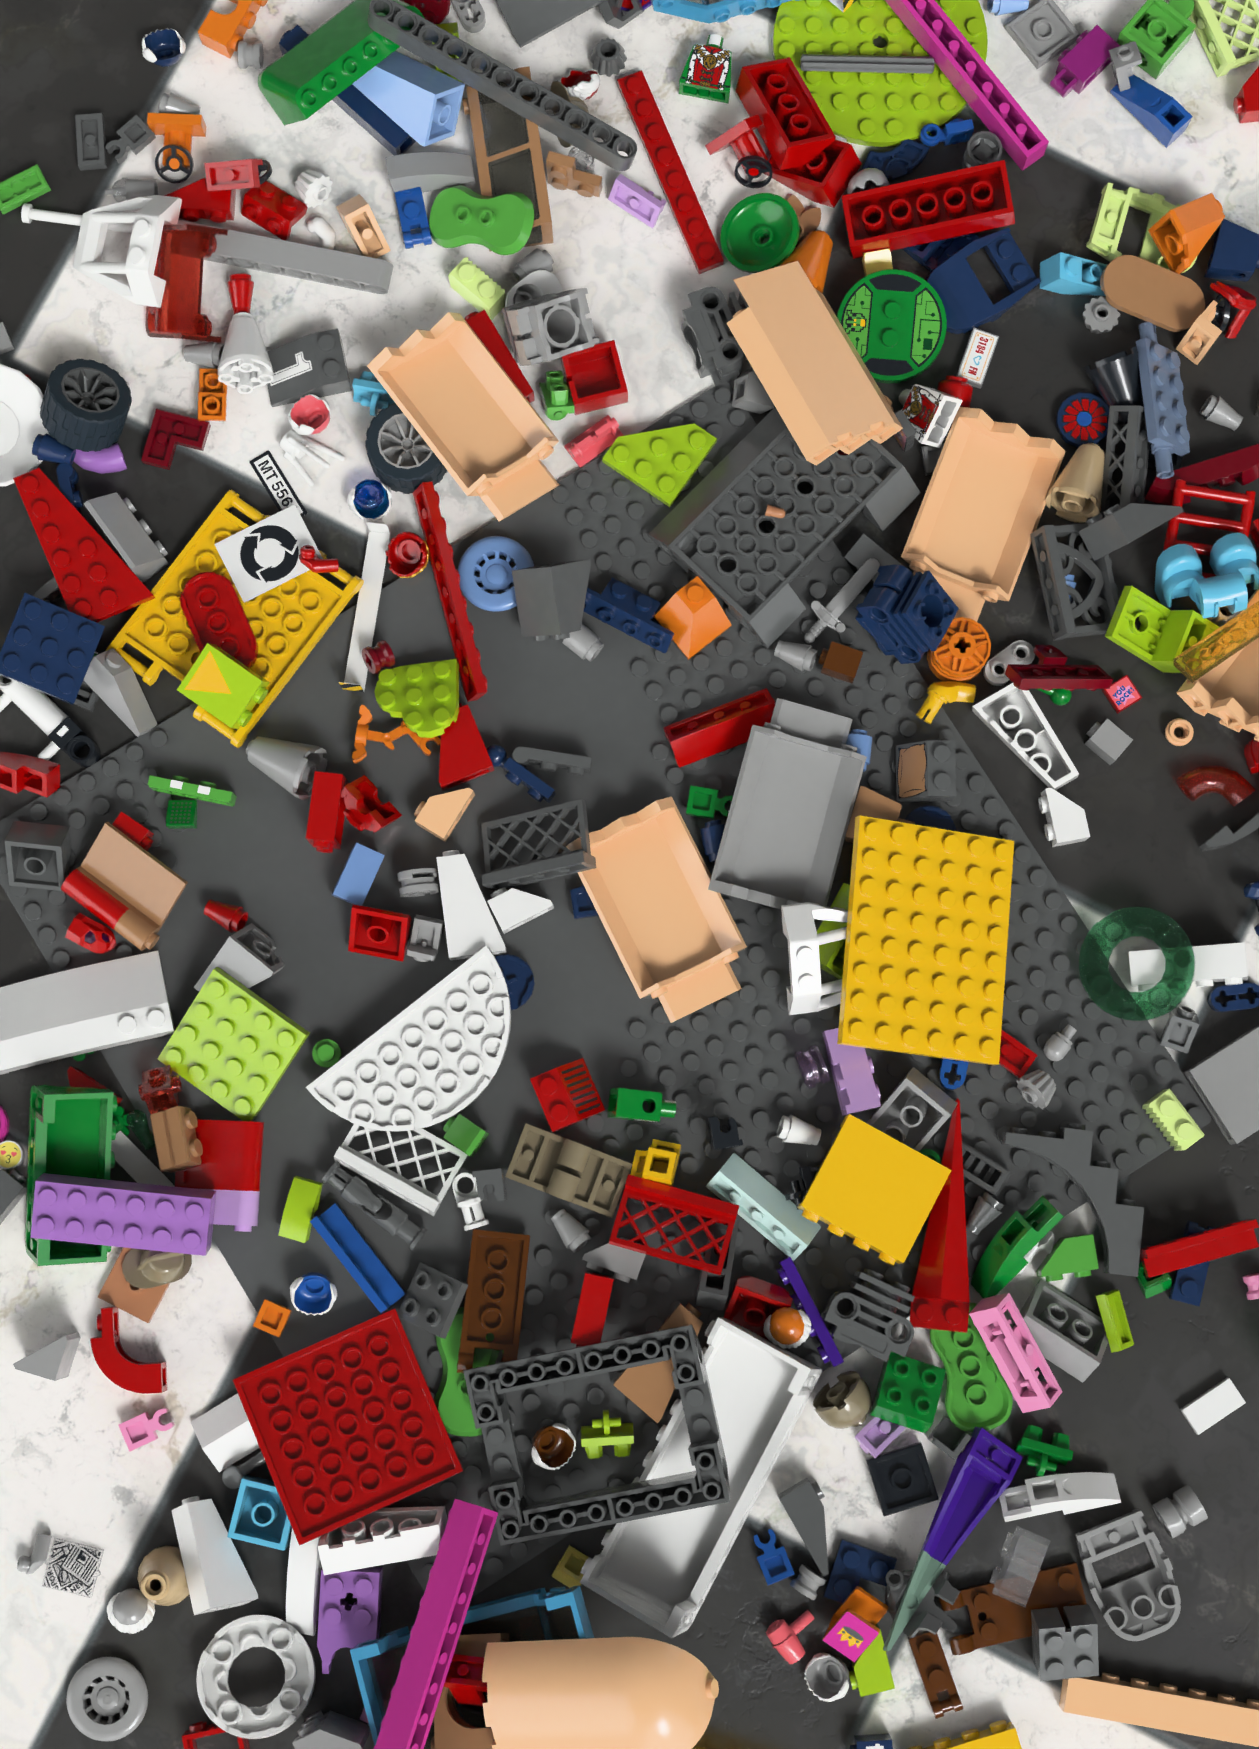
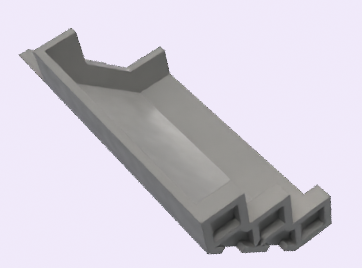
M777 698L771 722H765L764 727L752 725L708 890L781 909V905L805 902L827 906L867 758L856 753L858 748L846 745L853 719Z

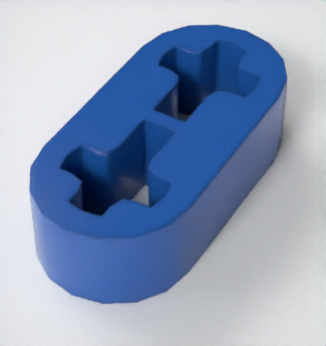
M942 1058L938 1073L940 1084L948 1090L959 1088L965 1081L969 1062ZM953 1064L956 1065L955 1075L959 1076V1081H954L950 1085L948 1084L949 1080L944 1078V1074L951 1071Z

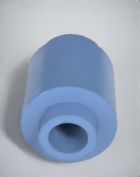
M852 729L848 735L846 745L858 748L856 753L867 757L863 769L864 772L867 765L870 764L872 737L868 736L865 730Z

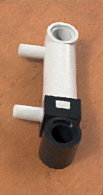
M0 675V690L3 692L0 696V712L13 701L52 740L37 755L38 758L49 760L61 749L81 767L88 768L100 760L101 751L98 745L88 738L87 734L43 692L13 680L5 684L3 683V676ZM89 746V754L84 758H79L78 752L80 748Z

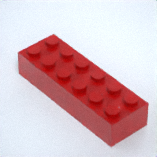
M1005 160L842 195L853 259L863 257V254L866 252L882 249L893 251L1015 224Z

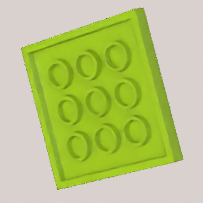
M216 967L212 970L159 1055L158 1060L242 1121H254L310 1032L222 969Z

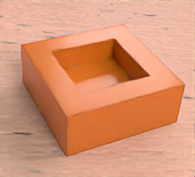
M264 1299L253 1326L274 1336L281 1337L292 1310Z

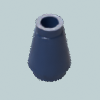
M46 433L45 435L38 434L32 447V455L37 456L38 460L72 465L76 456V450L62 445L58 440Z

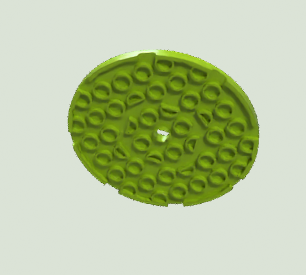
M792 0L784 2L779 6L773 33L774 60L791 58L833 133L847 139V142L873 147L898 146L904 140L920 138L921 129L927 124H936L942 129L945 127V124L955 119L968 104L936 63H934V71L931 74L801 70L800 59L803 54L930 57L885 0H857L844 13L829 0ZM935 0L983 61L986 62L988 45L987 27L979 1ZM881 36V38L886 40L887 45L883 48H878L873 44V40Z

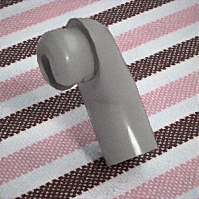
M37 1534L33 1553L30 1557H19L17 1570L26 1572V1574H33L46 1561L52 1536Z

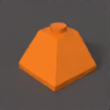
M698 576L677 591L654 616V619L660 626L674 633L672 641L688 660L732 626L716 597Z

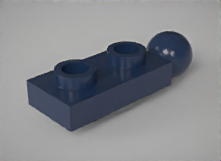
M491 745L487 748L493 767L501 766L507 772L505 777L516 786L522 783L529 788L527 793L541 803L544 799L550 803L556 795L553 788L512 758H508L502 746Z

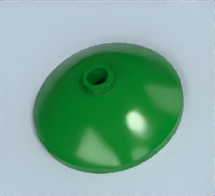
M759 193L746 197L731 209L724 220L720 235L723 253L733 266L744 272L757 273L775 268L790 256L797 244L800 231L799 219L791 204L781 196L771 193ZM769 237V240L762 244L763 240Z

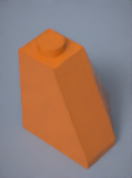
M1210 193L1170 210L1148 231L1169 269L1181 274L1190 267L1223 221L1225 215L1221 203L1215 199L1213 193Z

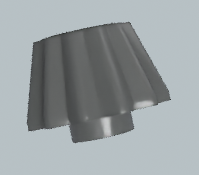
M602 39L592 50L590 61L593 63L592 68L598 70L599 75L605 74L608 77H611L612 74L618 75L620 70L625 68L624 62L627 60L624 48L615 39Z

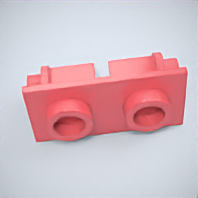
M607 415L564 447L581 468L611 447L617 437L624 435L619 430V424L614 417L611 419Z

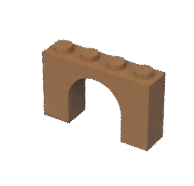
M509 1633L460 1635L454 1654L485 1657L487 1643L509 1642ZM443 1687L432 1721L434 1724V1736L431 1739V1749H492L491 1745L495 1741L492 1728L475 1727L463 1720L456 1709L455 1699L449 1688Z

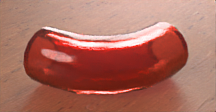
M1220 765L1199 766L1181 775L1176 780L1182 793L1191 801H1195L1206 793H1217L1226 798L1233 807L1255 791L1251 783L1237 771Z

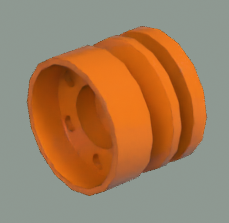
M954 618L937 650L931 651L928 649L927 661L930 670L942 681H959L964 683L971 681L979 674L990 656L991 642L989 634L980 623L973 619ZM958 643H961L962 648H966L964 653H960L959 648H955Z

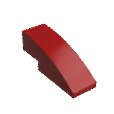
M0 752V788L15 794L25 789L47 798L60 788V764L33 756Z

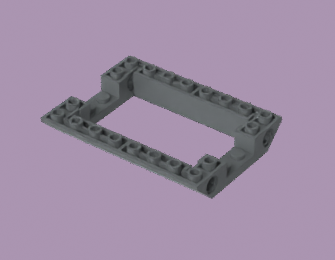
M692 1324L463 1371L475 1428H481L493 1481L488 1489L493 1511L498 1512L496 1527L500 1546L730 1502L726 1457L702 1348ZM672 1358L675 1389L680 1391L691 1442L688 1450L692 1466L695 1465L696 1471L529 1503L506 1393L667 1361Z

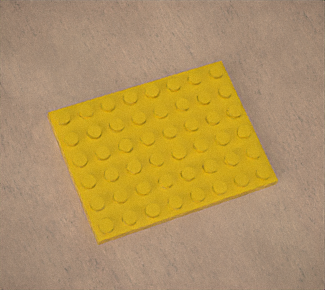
M861 815L855 817L837 1044L999 1065L1014 841Z

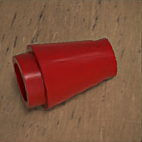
M232 274L229 276L227 286L234 315L240 312L250 314L254 288L251 275Z
M211 899L204 908V915L230 933L243 929L248 920V912L244 911L241 906Z

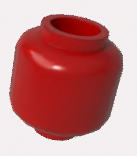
M946 376V380H941L938 383L937 390L962 399L960 407L970 408L973 387L967 383V378Z

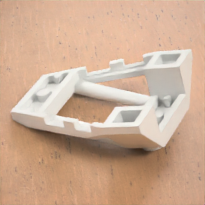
M161 195L144 196L83 213L73 268L137 305L161 308L166 281L155 276L154 271L163 226H177L182 199ZM108 223H134L126 263L101 262ZM100 273L126 274L130 286Z
M812 902L781 905L783 934L788 939L791 986H787L788 1014L818 1012L840 1004L842 979L821 984L819 945L846 939L847 927L817 934L814 919L847 922L848 911L837 907L820 906Z

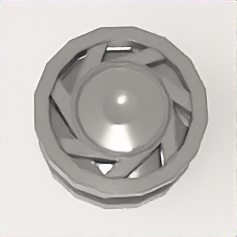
M435 868L411 869L397 873L398 881L401 882L402 886L399 888L400 897L425 896L428 893L435 894L439 892L438 884L435 883V878L437 877V870Z

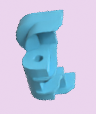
M1231 533L1223 536L1216 541L1210 552L1209 564L1216 576L1204 578L1202 576L1201 560L1192 546L1187 544L1171 546L1164 550L1157 559L1155 593L1160 603L1165 607H1171L1172 599L1189 596L1196 603L1203 619L1209 617L1216 618L1219 607L1227 606L1231 614L1247 610L1248 593L1246 584L1250 583L1253 590L1259 589V568L1256 565V550L1251 540L1245 534Z

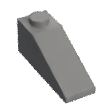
M114 648L94 656L84 677V681L137 737L156 727L158 724L132 667Z

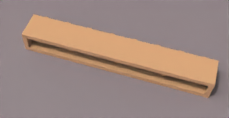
M1102 1673V1677L1069 1678L1062 1681L1059 1707L1063 1712L1259 1747V1700L1247 1699V1703L1237 1702L1236 1697L1231 1695L1218 1694V1698L1206 1696L1207 1692L1189 1688L1188 1693L1177 1691V1686L1160 1683V1687L1148 1686V1681L1138 1678H1131V1682L1120 1681L1119 1676L1110 1673Z

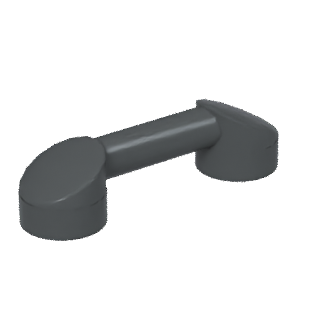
M259 1452L242 1465L233 1464L227 1467L222 1474L223 1483L230 1489L239 1488L243 1477L265 1463L262 1452Z

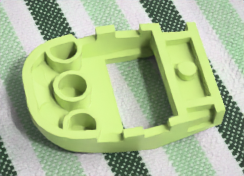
M1107 183L1101 192V200L1086 247L1110 262L1122 256V253L1117 251L1128 208L1131 206L1150 214L1139 258L1170 270L1148 230L1167 212L1181 205L1177 204L1175 206L1165 201V196L1158 193L1150 195L1132 187L1122 191L1113 189V183ZM1197 257L1192 262L1190 267H1188L1184 272L1188 271L1194 265Z

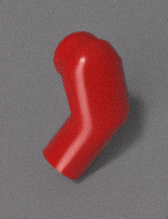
M304 545L301 547L299 560L312 572H338L339 564L337 558L320 559L315 555L313 546Z

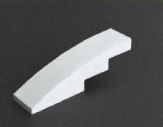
M292 1529L287 1571L286 1622L293 1626L300 1634L314 1636L317 1627L322 1564L317 1546L321 1536L299 1546Z

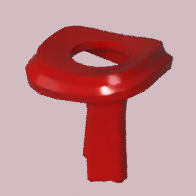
M1219 281L1211 283L1210 288L1213 291L1224 296L1232 307L1239 309L1225 335L1229 339L1236 338L1247 316L1257 305L1256 297L1239 287L1225 285Z

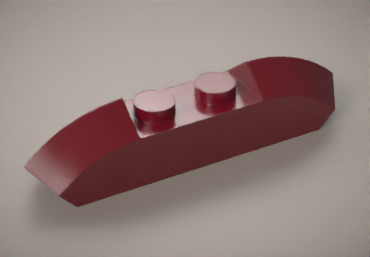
M1259 444L1174 470V476L1168 479H1160V477L1156 476L1144 499L1159 504L1171 505L1176 479H1182L1188 485L1207 488L1217 485L1220 488H1225L1236 481L1242 486L1249 484L1259 478ZM1184 495L1183 504L1190 503L1191 497Z

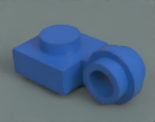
M954 119L945 124L944 129H940L936 124H927L921 129L920 139L926 146H935L939 142H943L945 146L969 141L974 131L972 119ZM930 131V133L933 134L934 137L929 136L927 132Z

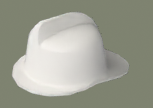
M536 270L528 274L508 291L505 298V307L546 294L560 293V282L553 273L546 270Z

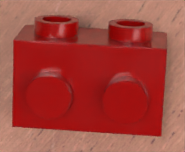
M265 181L260 184V187L251 188L245 194L241 214L286 241L290 237L292 226L306 214L308 207L272 183Z

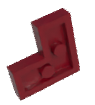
M156 409L141 461L143 464L170 470L177 445L204 451L211 427L210 423Z

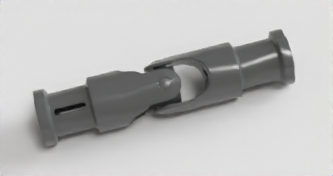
M337 1161L321 1180L323 1184L328 1183L341 1193L340 1197L351 1205L364 1208L363 1212L367 1217L392 1236L397 1235L408 1243L409 1249L412 1251L428 1231L425 1227L421 1229L408 1219L409 1215L382 1195L377 1193L373 1195L364 1181L357 1176L352 1177L340 1168V1163ZM385 1203L392 1211L391 1216L385 1220L376 1218L375 1215L381 1211V1207Z

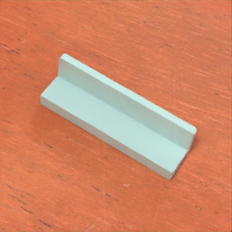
M735 1153L729 1157L722 1168L705 1186L722 1201L739 1205L737 1214L784 1254L791 1257L793 1261L806 1249L821 1228L818 1223L801 1215L803 1213L802 1210H797L796 1205L791 1200L786 1201L784 1194Z

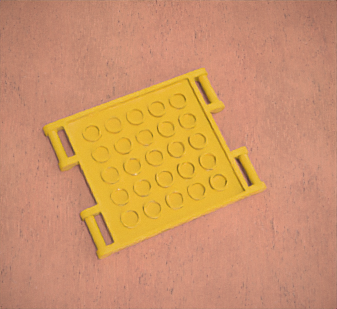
M231 489L225 494L151 590L155 599L147 601L137 608L106 651L114 648L132 667L133 671L142 677V681L149 686L157 681L163 669L182 682L199 657L200 651L181 608V593L183 594L188 580L202 572H213L227 578L236 590L258 643V655L250 669L270 682L266 688L268 693L263 701L259 704L256 703L251 710L253 715L248 724L244 727L241 726L238 730L230 728L199 705L195 709L193 717L200 722L205 721L229 738L232 745L239 748L244 744L248 734L354 594L362 588L364 580L357 575L353 577L339 567L338 572H330V574L347 585L342 591L318 573L309 570L244 603L214 544L250 527L228 512L231 507L236 508L256 523L270 517V515L265 516L240 499L239 494ZM319 550L322 558L327 559V555ZM126 643L152 660V665L147 668L123 651V646Z

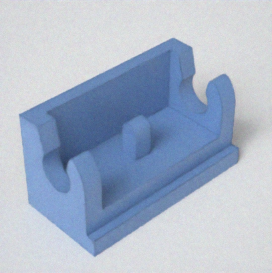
M356 842L331 895L350 904L362 906L385 855Z

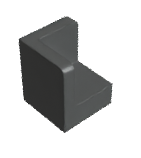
M943 1416L927 1439L956 1460L972 1436L956 1427L946 1416Z

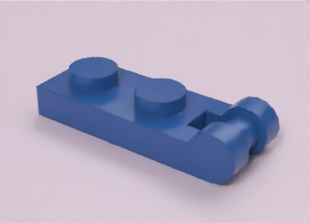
M421 187L394 192L405 248H414L413 245L424 243V246L431 245L432 239ZM421 228L422 232L411 234L410 230Z

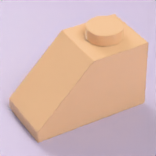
M360 194L336 206L347 231L362 256L379 258L391 251L369 204Z
M465 788L429 797L427 802L422 801L414 813L417 817L415 819L416 824L446 842L474 798V791L470 788Z

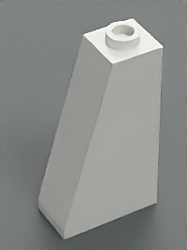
M459 850L443 852L442 857L436 858L449 959L452 961L471 958L485 946H488L493 955L507 953L506 946L465 854H460Z
M194 1496L182 1500V1505L171 1511L194 1615L242 1606L258 1599L257 1591L231 1538L227 1537L228 1532L212 1499L199 1500V1496Z

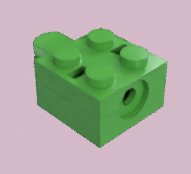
M1147 0L1120 32L1116 42L1122 46L1135 41L1142 57V64L1138 66L1154 79H1157L1189 42L1196 28V25L1188 20L1194 9V1L1169 0L1166 3L1164 0Z

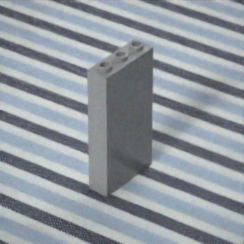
M1259 1025L1183 1072L1230 1145L1238 1144L1259 1130Z

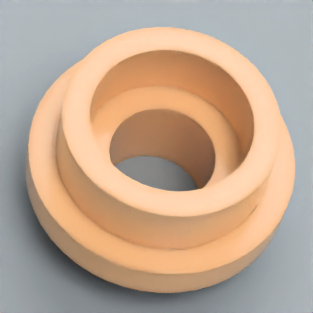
M1182 718L1173 719L1165 728L1166 739L1175 746L1186 745L1191 741L1194 734L1190 722ZM1176 728L1183 731L1182 737H1177L1174 734Z

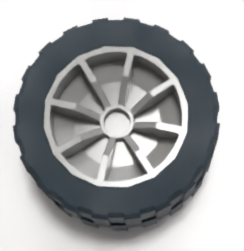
M393 403L379 411V414L370 422L365 440L367 455L376 477L390 487L391 490L403 492V494L413 493L422 482H433V486L439 483L448 470L398 405Z

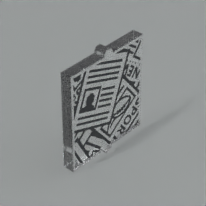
M54 1538L49 1559L45 1561L47 1567L42 1587L92 1598L97 1577L101 1575L99 1568L104 1549Z

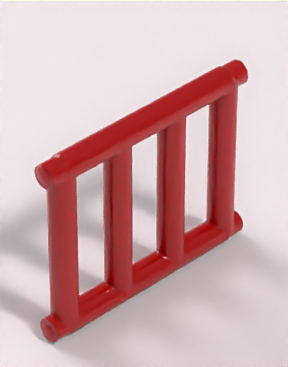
M1176 479L1171 506L1182 507L1185 495L1242 504L1243 507L1240 521L1182 512L1168 521L1163 551L1176 544H1187L1192 546L1197 554L1210 556L1213 545L1177 540L1179 523L1233 531L1249 537L1255 504V491H1246L1244 494L1188 485L1186 481ZM1202 572L1204 578L1216 576L1212 573Z

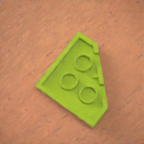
M695 423L619 436L602 458V462L668 507H671L716 444L717 438Z

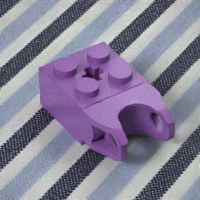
M367 1567L324 1575L323 1569L321 1570L317 1647L322 1660V1674H329L331 1671L332 1660L338 1649L344 1647L353 1648L359 1643L379 1638L383 1567ZM348 1593H353V1598H357L353 1605L348 1604L344 1599Z

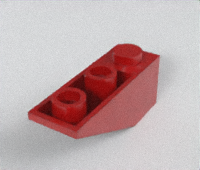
M203 178L165 195L182 199L179 218L186 221L197 222L199 219H207L215 223H224L226 220L234 221L236 189L207 191L206 178Z

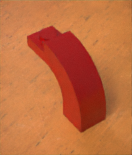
M101 1308V1314L97 1315V1329L102 1331V1336L90 1338L95 1361L104 1375L119 1387L135 1393L151 1394L167 1391L166 1361L145 1363L131 1358L124 1351L120 1342L118 1308Z

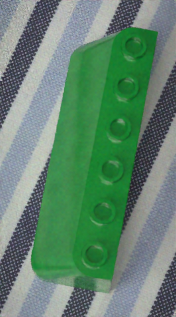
M371 0L352 1L260 72L257 81L258 87L284 126L308 119L400 47L369 27L367 19ZM393 0L424 18L418 8L401 0ZM381 12L376 13L379 16H386L384 13ZM406 26L400 27L403 30H411Z
M34 1085L31 1088L25 1248L28 1256L37 1266L107 1262V1252L111 1251V1246L30 1237L35 1181L43 1173L112 1180L110 1179V1170L115 1166V1155L111 1151L112 1140L116 1138L115 1123H112L113 1112L117 1110V1097L110 1089Z

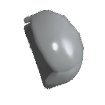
M877 168L863 169L850 179L847 194L888 186L890 183L881 170Z

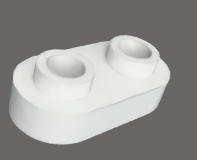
M1018 640L991 658L984 667L986 681L994 686H1001L1010 681L1005 675L1008 664H1031L1035 657L1032 645L1026 641ZM1023 650L1026 656L1020 658L1017 656L1016 651ZM1001 666L1004 673L997 674L994 667Z

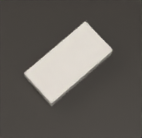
M1225 1378L1180 1410L1195 1433L1199 1435L1246 1402L1230 1378Z

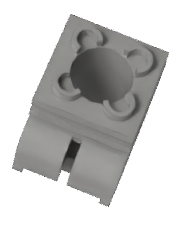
M587 288L572 289L557 294H546L502 308L516 363H519L520 366H529L544 361H551L600 343L599 337L595 336L592 319H586L585 314L590 313L585 295L588 294Z

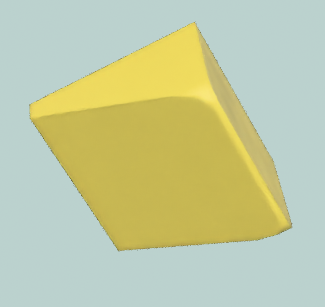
M890 249L863 254L862 264L865 277L874 272L893 269Z
M569 1545L552 1573V1577L569 1588L580 1586V1581L583 1577V1574L580 1572L589 1557Z

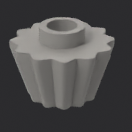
M1100 296L1098 299L1092 298L1090 303L1085 304V311L1082 316L1086 328L1090 329L1091 333L1109 332L1112 330V327L1118 325L1117 319L1121 314L1103 296Z
M1038 1069L1017 1080V1088L1028 1103L1041 1109L1048 1106L1056 1090V1083L1048 1073Z

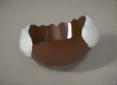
M556 1423L543 1426L536 1432L532 1441L531 1455L534 1463L548 1470L560 1469L573 1456V1452L576 1450V1439L568 1426Z

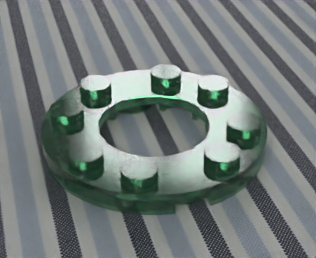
M1129 907L1112 912L1091 928L1080 950L1079 973L1088 995L1102 1010L1123 1020L1148 1021L1169 1013L1186 997L1195 976V954L1187 934L1172 918L1150 908ZM1130 937H1145L1154 941L1161 948L1165 957V972L1162 979L1153 988L1144 992H1130L1121 988L1113 980L1109 971V959L1113 949L1121 941Z

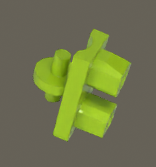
M603 1410V1419H592V1426H581V1445L585 1447L589 1459L603 1457L602 1446L614 1445V1455L617 1457L630 1455L631 1444H634L633 1423L621 1424V1417L609 1418V1410Z

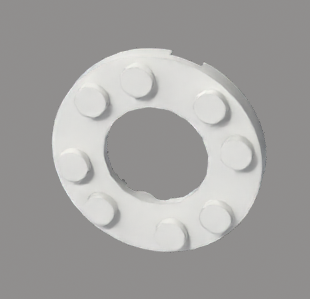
M268 1615L245 1616L221 1628L203 1651L196 1677L198 1697L207 1716L227 1733L246 1739L267 1738L290 1727L305 1711L314 1691L316 1679L315 1662L307 1641L287 1622ZM252 1647H265L274 1651L282 1659L285 1668V1683L281 1692L272 1702L261 1707H248L239 1703L231 1694L228 1685L229 1670L234 1659L243 1651Z

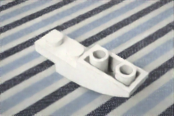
M1102 1472L1064 1473L1025 1479L1026 1485L1005 1489L999 1497L1005 1522L1063 1510L1064 1515L1121 1503L1115 1475Z

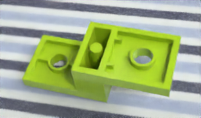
M1124 586L1105 637L1163 673H1186L1190 676L1225 630L1207 618L1203 619L1202 615L1194 610H1170L1135 587ZM1137 617H1139L1141 623L1139 630L1135 627Z

